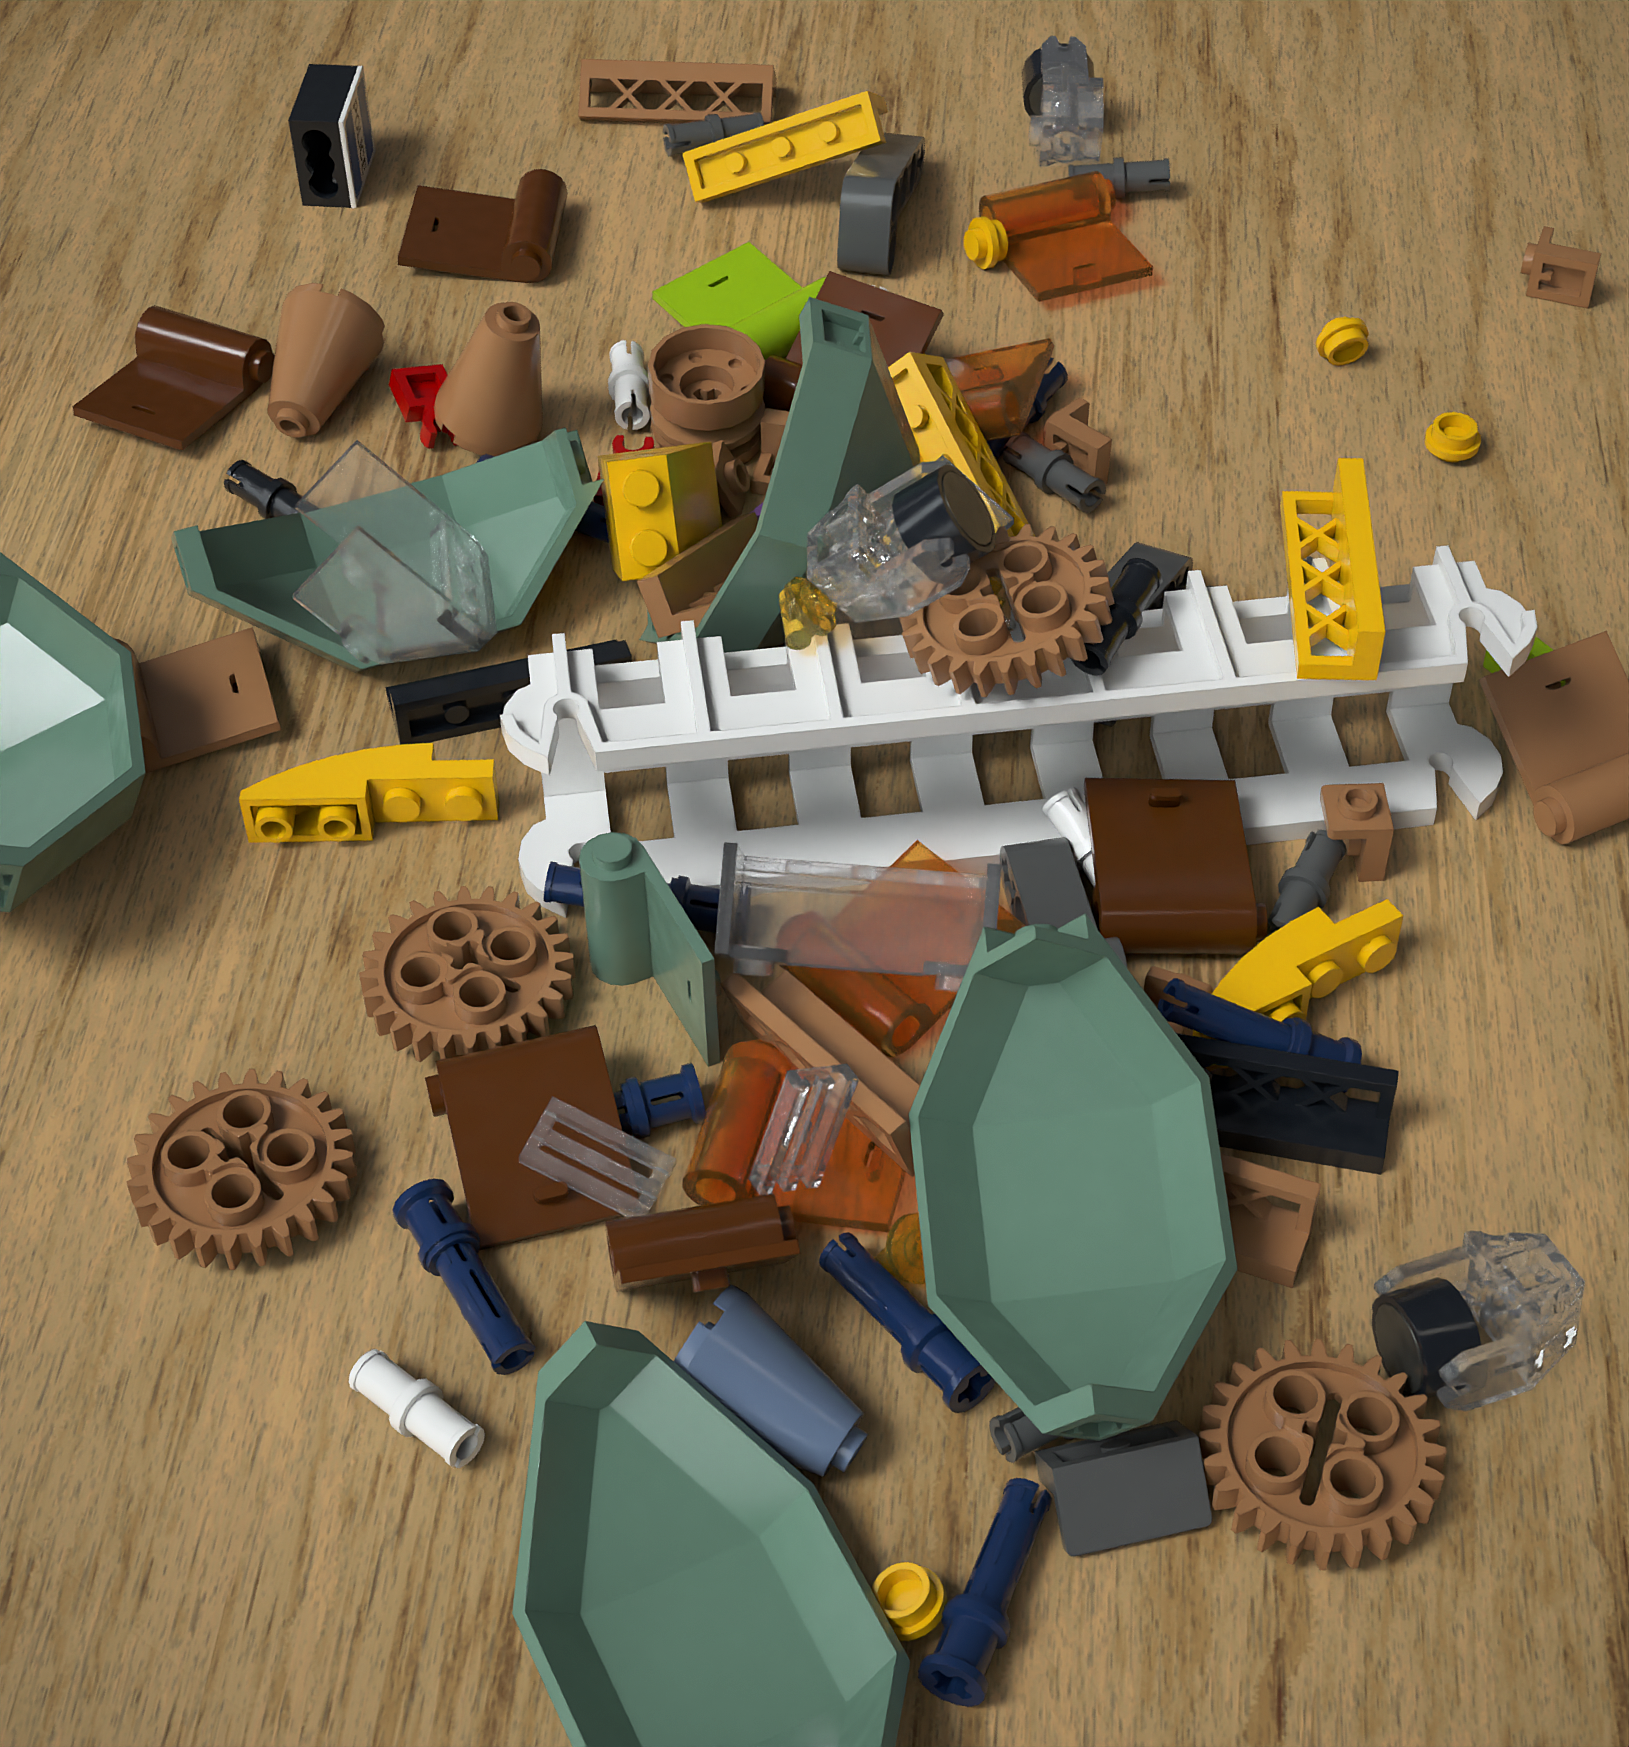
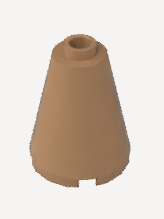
M308 283L296 286L285 297L280 313L267 412L275 427L289 437L300 438L316 434L383 349L386 338L383 339L382 335L385 328L382 318L370 304L352 292L340 289L338 296L321 292L324 284Z
M497 303L487 309L437 393L434 404L436 423L441 431L444 424L455 435L453 442L462 449L481 456L485 454L498 456L516 450V448L526 444L536 443L541 431L543 405L540 322L532 311L520 303Z

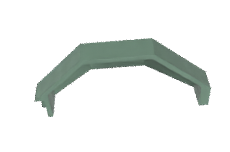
M809 297L799 315L803 365L757 528L698 627L695 628L696 638L721 636L724 653L776 648L785 642V629L809 627V609L822 607L825 619L850 605L898 533L892 509L894 495L922 478L918 445L871 321L866 314ZM647 609L648 625L639 640L653 644L682 640L681 632L658 638Z
M565 427L554 430L542 441L440 476L301 513L199 531L198 525L174 531L171 540L189 596L357 673L506 631L521 625L604 479L592 482L578 430L567 432Z
M0 552V912L10 913L132 817L146 772L131 652Z
M1086 913L1058 929L1050 924H1032L1018 929L1013 934L984 926L909 1112L927 1303L930 1309L1042 1434L1101 1441L1153 1421L1238 1269L1210 1079Z
M584 1321L538 1371L512 1610L513 1617L572 1747H895L910 1659L814 1484L641 1332Z

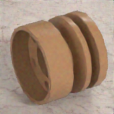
M701 324L683 327L664 336L652 349L648 363L649 394L652 400L650 406V416L652 419L651 436L654 439L655 448L710 441L715 443L723 440L735 460L739 459L743 464L751 460L761 448L760 422L765 412L763 400L765 391V361L760 347L746 334L730 327Z

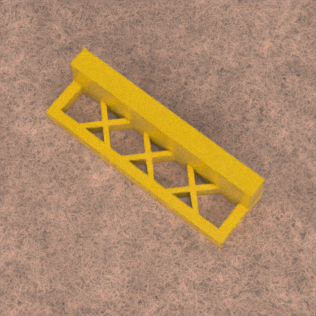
M865 91L683 152L695 202L705 203L886 143L879 115L888 112L885 98L870 91Z
M914 352L907 353L888 367L919 448L922 478L945 464L957 468L975 486L985 502L994 523L995 534L999 527L1004 526L1009 537L1017 536L1022 527L1029 523L944 358Z
M1338 458L1333 492L1282 491L1280 509L1297 679L1377 681L1385 638V624L1363 458ZM1297 514L1331 515L1332 520L1317 530L1298 518ZM1318 551L1335 562V564L1321 572L1303 559ZM1319 594H1322L1341 607L1326 616L1307 603ZM1324 638H1327L1347 651V656L1311 655V648Z

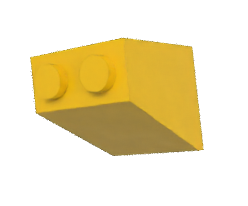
M711 441L597 456L600 479H604L601 487L612 570L622 581L643 578L722 526Z

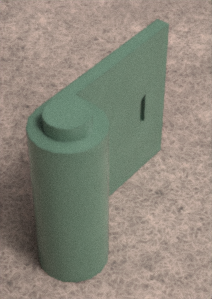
M610 832L590 839L581 849L579 865L592 972L599 980L610 985L619 986L634 984L654 977L707 1066L710 1067L720 1063L717 996L721 995V979L718 971L715 970L714 957L648 852L635 837L625 833Z

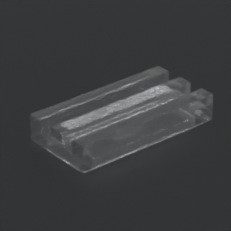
M848 1064L787 1071L749 1176L750 1182L759 1195L771 1194L775 1183L779 1184L783 1192L796 1190L799 1179L802 1180L807 1188L819 1187L859 1078ZM811 1086H812V1089H811V1091H810V1094H809L808 1100H807V1102H806L805 1108H804V1110H802L803 1107H804L806 1098H807V1096H808L809 1090H810V1088H811ZM793 1134H794V1138H793V1141H792V1143H791L790 1149H789V1151H788L786 1160L784 1161L785 1156H786V1153H787V1150H788V1148H789L790 1142H791L792 1137H793Z
M552 1096L519 1155V1163L557 1182L563 1181L567 1183L568 1188L626 1217L650 1214L654 1201H657L667 1177L670 1176L675 1167L676 1158ZM558 1121L654 1171L650 1178H647L552 1130L555 1122ZM544 1144L641 1193L639 1199L541 1151L542 1145Z

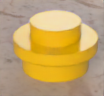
M985 216L976 217L971 220L963 239L966 255L980 269L992 268L996 265L997 261L1004 260L1007 255L1008 238L1005 228L999 220H990Z
M1338 317L1323 327L1322 332L1316 339L1315 345L1319 355L1328 359L1330 364L1335 366L1347 365L1359 359L1367 351L1369 346L1367 341L1369 330L1362 319Z
M1446 412L1438 415L1434 419L1433 424L1427 428L1424 443L1428 451L1439 459L1446 462H1459L1477 454L1481 444V435L1478 432L1477 423L1470 416L1459 412Z
M910 1562L894 1564L878 1575L871 1588L899 1641L915 1640L928 1634L943 1617L942 1612L947 1603L945 1587L939 1577L926 1567Z

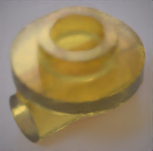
M794 577L785 584L784 589L778 596L785 642L790 649L802 650L810 645L811 637L815 634L826 636L835 629L836 619L834 612L837 609L836 603L828 589L816 580L809 582L802 577Z
M916 1212L905 1214L895 1221L887 1235L886 1247L874 1257L894 1277L897 1276L900 1280L910 1284H926L919 1213Z

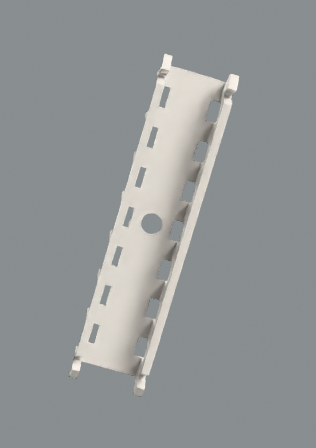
M1449 545L1436 546L1433 565L1413 567L1410 584L1380 587L1385 638L1377 681L1297 679L1289 592L1287 591V596L1233 602L1227 585L1206 587L1201 570L1188 571L1186 590L1164 592L1163 609L1142 611L1143 621L1135 636L1123 641L1111 659L1110 666L1102 675L1087 674L1078 669L1070 658H1067L1063 661L1067 673L1063 677L1047 670L1041 673L1042 687L1036 689L1030 684L1028 679L1018 681L1014 695H1008L1003 683L995 684L987 697H981L977 683H973L962 694L955 692L952 679L940 686L935 685L931 672L921 674L918 671L915 659L909 656L903 635L852 640L849 623L825 625L822 607L809 609V627L785 629L786 647L724 653L721 636L696 638L694 620L681 621L682 640L657 642L658 659L594 666L592 649L567 651L565 633L552 634L554 653L528 655L530 685L518 689L504 706L503 715H500L502 735L509 752L524 765L541 772L546 819L534 824L521 841L518 857L520 876L528 895L539 902L542 907L566 918L569 904L544 902V887L548 867L551 861L574 867V863L579 861L582 847L590 839L600 834L611 832L604 773L666 767L667 790L674 838L639 842L648 852L666 883H670L672 877L678 878L680 875L689 877L691 884L723 890H729L732 885L743 886L742 899L1000 872V848L1002 846L1061 837L1050 818L1042 810L1049 799L1063 790L1067 792L1070 788L1075 787L1080 792V797L1085 803L1083 787L1085 778H1103L1092 740L1094 722L1151 717L1150 739L1162 779L1236 781L1246 845L1307 839L1312 831L1316 834L1317 830H1326L1320 793L1323 785L1384 783L1394 829L1434 825L1437 811L1435 770L1443 771L1449 776L1448 784L1473 818L1477 820L1492 806L1497 796L1503 776L1501 755L1491 740L1471 726L1457 724L1449 704L1453 683L1464 682L1468 665L1466 627H1472L1479 631V641L1509 677L1526 662L1533 647L1537 631L1535 610L1526 611L1521 603L1504 592L1486 588L1475 561L1456 563ZM1325 558L1312 559V566L1319 571L1324 572L1329 568ZM1319 594L1307 603L1326 616L1341 607L1322 594ZM1011 610L1010 627L1013 631L1010 634L1013 641L1019 643L1024 641L1019 623L1015 621ZM1324 638L1311 648V655L1347 656V651L1329 639ZM1389 692L1386 713L1405 761L1349 767L1331 717L1333 699L1336 697ZM1271 704L1268 725L1285 773L1228 779L1212 729L1214 710ZM1031 729L1030 750L1043 799L984 805L972 755L973 735ZM910 742V764L921 812L861 818L851 769V748ZM788 754L789 777L798 825L737 831L729 783L728 760Z

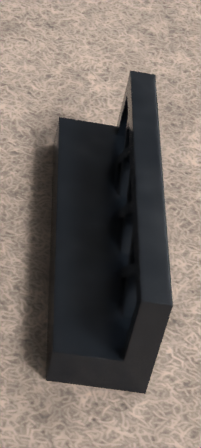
M615 639L567 649V651L592 649L594 666L632 662V656L626 640L617 641ZM528 658L385 687L400 745L430 743L500 728V715H503L506 703L518 689L530 685Z
M1176 1033L1209 1076L1219 1147L1381 1175L1385 1160L1389 1121L1398 1083V1070ZM1213 1064L1231 1067L1238 1074L1231 1077L1215 1075L1206 1067ZM1281 1076L1297 1078L1306 1085L1298 1089L1280 1086L1274 1079ZM1356 1088L1379 1092L1380 1094L1378 1102L1350 1098L1342 1091Z

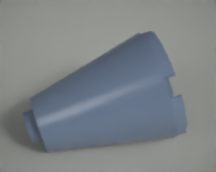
M730 1285L713 1303L724 1311L715 1325L711 1322L705 1325L699 1321L674 1359V1362L792 1466L824 1477L832 1466L845 1472L868 1436L866 1432L858 1428L864 1413L747 1292L735 1285Z

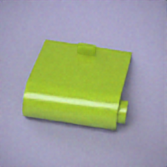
M747 242L654 290L652 299L683 327L710 324L727 326L746 334L760 347L765 361L772 355L782 358L787 357L800 331L799 315L809 297L816 299L826 277H822L802 288L755 246Z

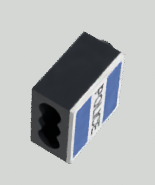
M309 64L288 119L302 206L357 208L375 153L363 66Z

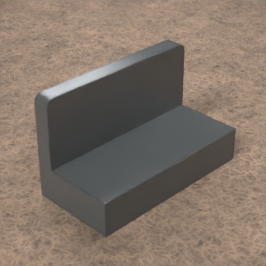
M1178 1420L1128 1430L1101 1441L1088 1439L1034 1451L1039 1481L1054 1495L1063 1549L1072 1557L1209 1526L1212 1522L1199 1439L1196 1434Z

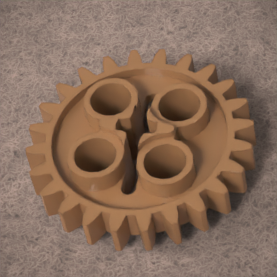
M1025 524L1018 535L1012 537L1008 536L1004 526L999 527L996 532L995 549L944 579L925 575L914 576L912 581L916 592L903 595L902 600L906 611L899 614V620L904 631L902 635L910 658L915 659L918 671L921 674L931 672L935 685L940 686L952 679L955 692L962 694L973 683H977L981 697H987L995 684L1003 683L1008 695H1014L1020 680L1028 679L1030 684L1037 689L1042 687L1041 673L1050 670L1054 674L1063 677L1067 674L1063 663L1065 659L1071 658L1085 661L1088 657L1084 643H1101L1103 636L1100 626L1112 623L1109 606L1114 604V597L1105 562L1103 559L1097 560L1094 546L1090 544L1080 547L1077 534L1075 533L1059 541L1054 526H1050L1039 537H1035L1031 524ZM996 576L1000 578L1015 621L1019 623L1024 639L1022 642H1014L998 598L993 593L989 580L991 577Z
M461 886L457 900L448 901L440 891L434 892L435 906L426 908L421 903L413 900L409 902L412 917L406 919L391 914L388 917L391 933L374 932L372 937L375 950L363 952L362 957L365 971L360 972L359 977L367 1017H374L376 1032L379 1036L391 1033L394 1050L400 1051L413 1043L415 1059L418 1062H422L433 1051L439 1052L442 1060L455 1057L456 1054H468L526 1041L529 1032L541 1037L550 1035L548 1018L563 1019L565 1017L563 1000L573 999L574 996L572 979L576 977L573 953L570 951L568 934L559 933L558 918L556 916L542 919L541 904L536 901L521 909L519 893L515 891L509 894L502 902L495 901L494 889L491 886L484 890L480 899H471L468 888Z
M255 1069L248 1070L242 1084L234 1085L230 1076L226 1072H222L219 1076L218 1088L211 1091L201 1082L195 1081L193 1082L195 1098L187 1102L181 1097L169 1096L168 1100L172 1114L166 1116L151 1113L148 1119L153 1134L135 1135L134 1142L138 1155L127 1158V1166L132 1179L126 1182L141 1227L149 1226L153 1242L157 1246L170 1241L174 1257L179 1260L195 1248L200 1267L206 1268L218 1253L225 1254L229 1270H236L242 1254L251 1252L257 1264L265 1266L267 1249L277 1246L288 1257L294 1255L291 1238L299 1234L314 1242L318 1240L319 1236L315 1220L336 1222L339 1219L335 1201L350 1200L352 1195L348 1179L357 1176L353 1136L351 1129H347L342 1108L332 1109L329 1094L326 1091L311 1096L309 1083L305 1078L297 1081L287 1089L283 1071L278 1070L266 1084L259 1083Z
M1315 1339L1311 1355L1301 1356L1291 1340H1286L1281 1360L1278 1361L1262 1347L1256 1349L1253 1370L1236 1361L1232 1364L1229 1384L1216 1381L1213 1387L1211 1405H1204L1200 1423L1202 1431L1199 1432L1198 1439L1203 1458L1206 1484L1216 1485L1212 1507L1214 1510L1236 1507L1231 1530L1236 1534L1252 1526L1257 1527L1260 1530L1257 1550L1260 1552L1270 1548L1277 1540L1285 1543L1286 1561L1290 1565H1294L1303 1549L1313 1551L1319 1570L1325 1571L1329 1564L1331 1552H1341L1351 1569L1358 1568L1364 1546H1367L1380 1560L1387 1559L1392 1537L1403 1544L1409 1545L1413 1540L1417 1523L1427 1524L1429 1522L1435 1503L1433 1499H1439L1445 1477L1440 1472H1442L1447 1450L1445 1447L1436 1444L1441 1428L1440 1420L1422 1419L1428 1401L1426 1395H1413L1404 1398L1403 1393L1408 1377L1404 1372L1393 1375L1385 1380L1379 1376L1382 1357L1376 1355L1363 1366L1354 1363L1353 1345L1348 1343L1342 1348L1337 1358L1327 1356L1326 1347L1322 1339ZM1329 1400H1336L1340 1403L1341 1407L1335 1423L1331 1445L1327 1452L1316 1499L1312 1505H1304L1300 1501V1497L1305 1485L1310 1459L1315 1449L1325 1406ZM1282 1407H1293L1303 1413H1289L1283 1410ZM1355 1428L1368 1429L1377 1435H1364L1356 1431ZM1276 1468L1285 1472L1287 1476H1272L1262 1469ZM1337 1490H1350L1359 1494L1362 1498H1347L1340 1495Z

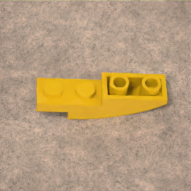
M434 743L377 747L326 757L270 776L241 790L239 796L249 843L373 841L375 822L498 820L500 805L494 759L436 760Z
M1388 899L1337 923H1334L1320 907H1317L1290 921L1263 939L1226 974L1212 995L1264 1014L1280 1022L1294 1017L1306 1020L1310 998L1325 997L1340 984L1365 972H1377L1388 965L1392 959H1395L1403 915ZM1193 1031L1192 1036L1214 1039L1197 1031ZM1213 1064V1065H1211V1066H1209V1067H1206V1069H1208L1209 1071H1212V1070L1217 1069V1068H1219V1067H1220V1068H1229V1067Z

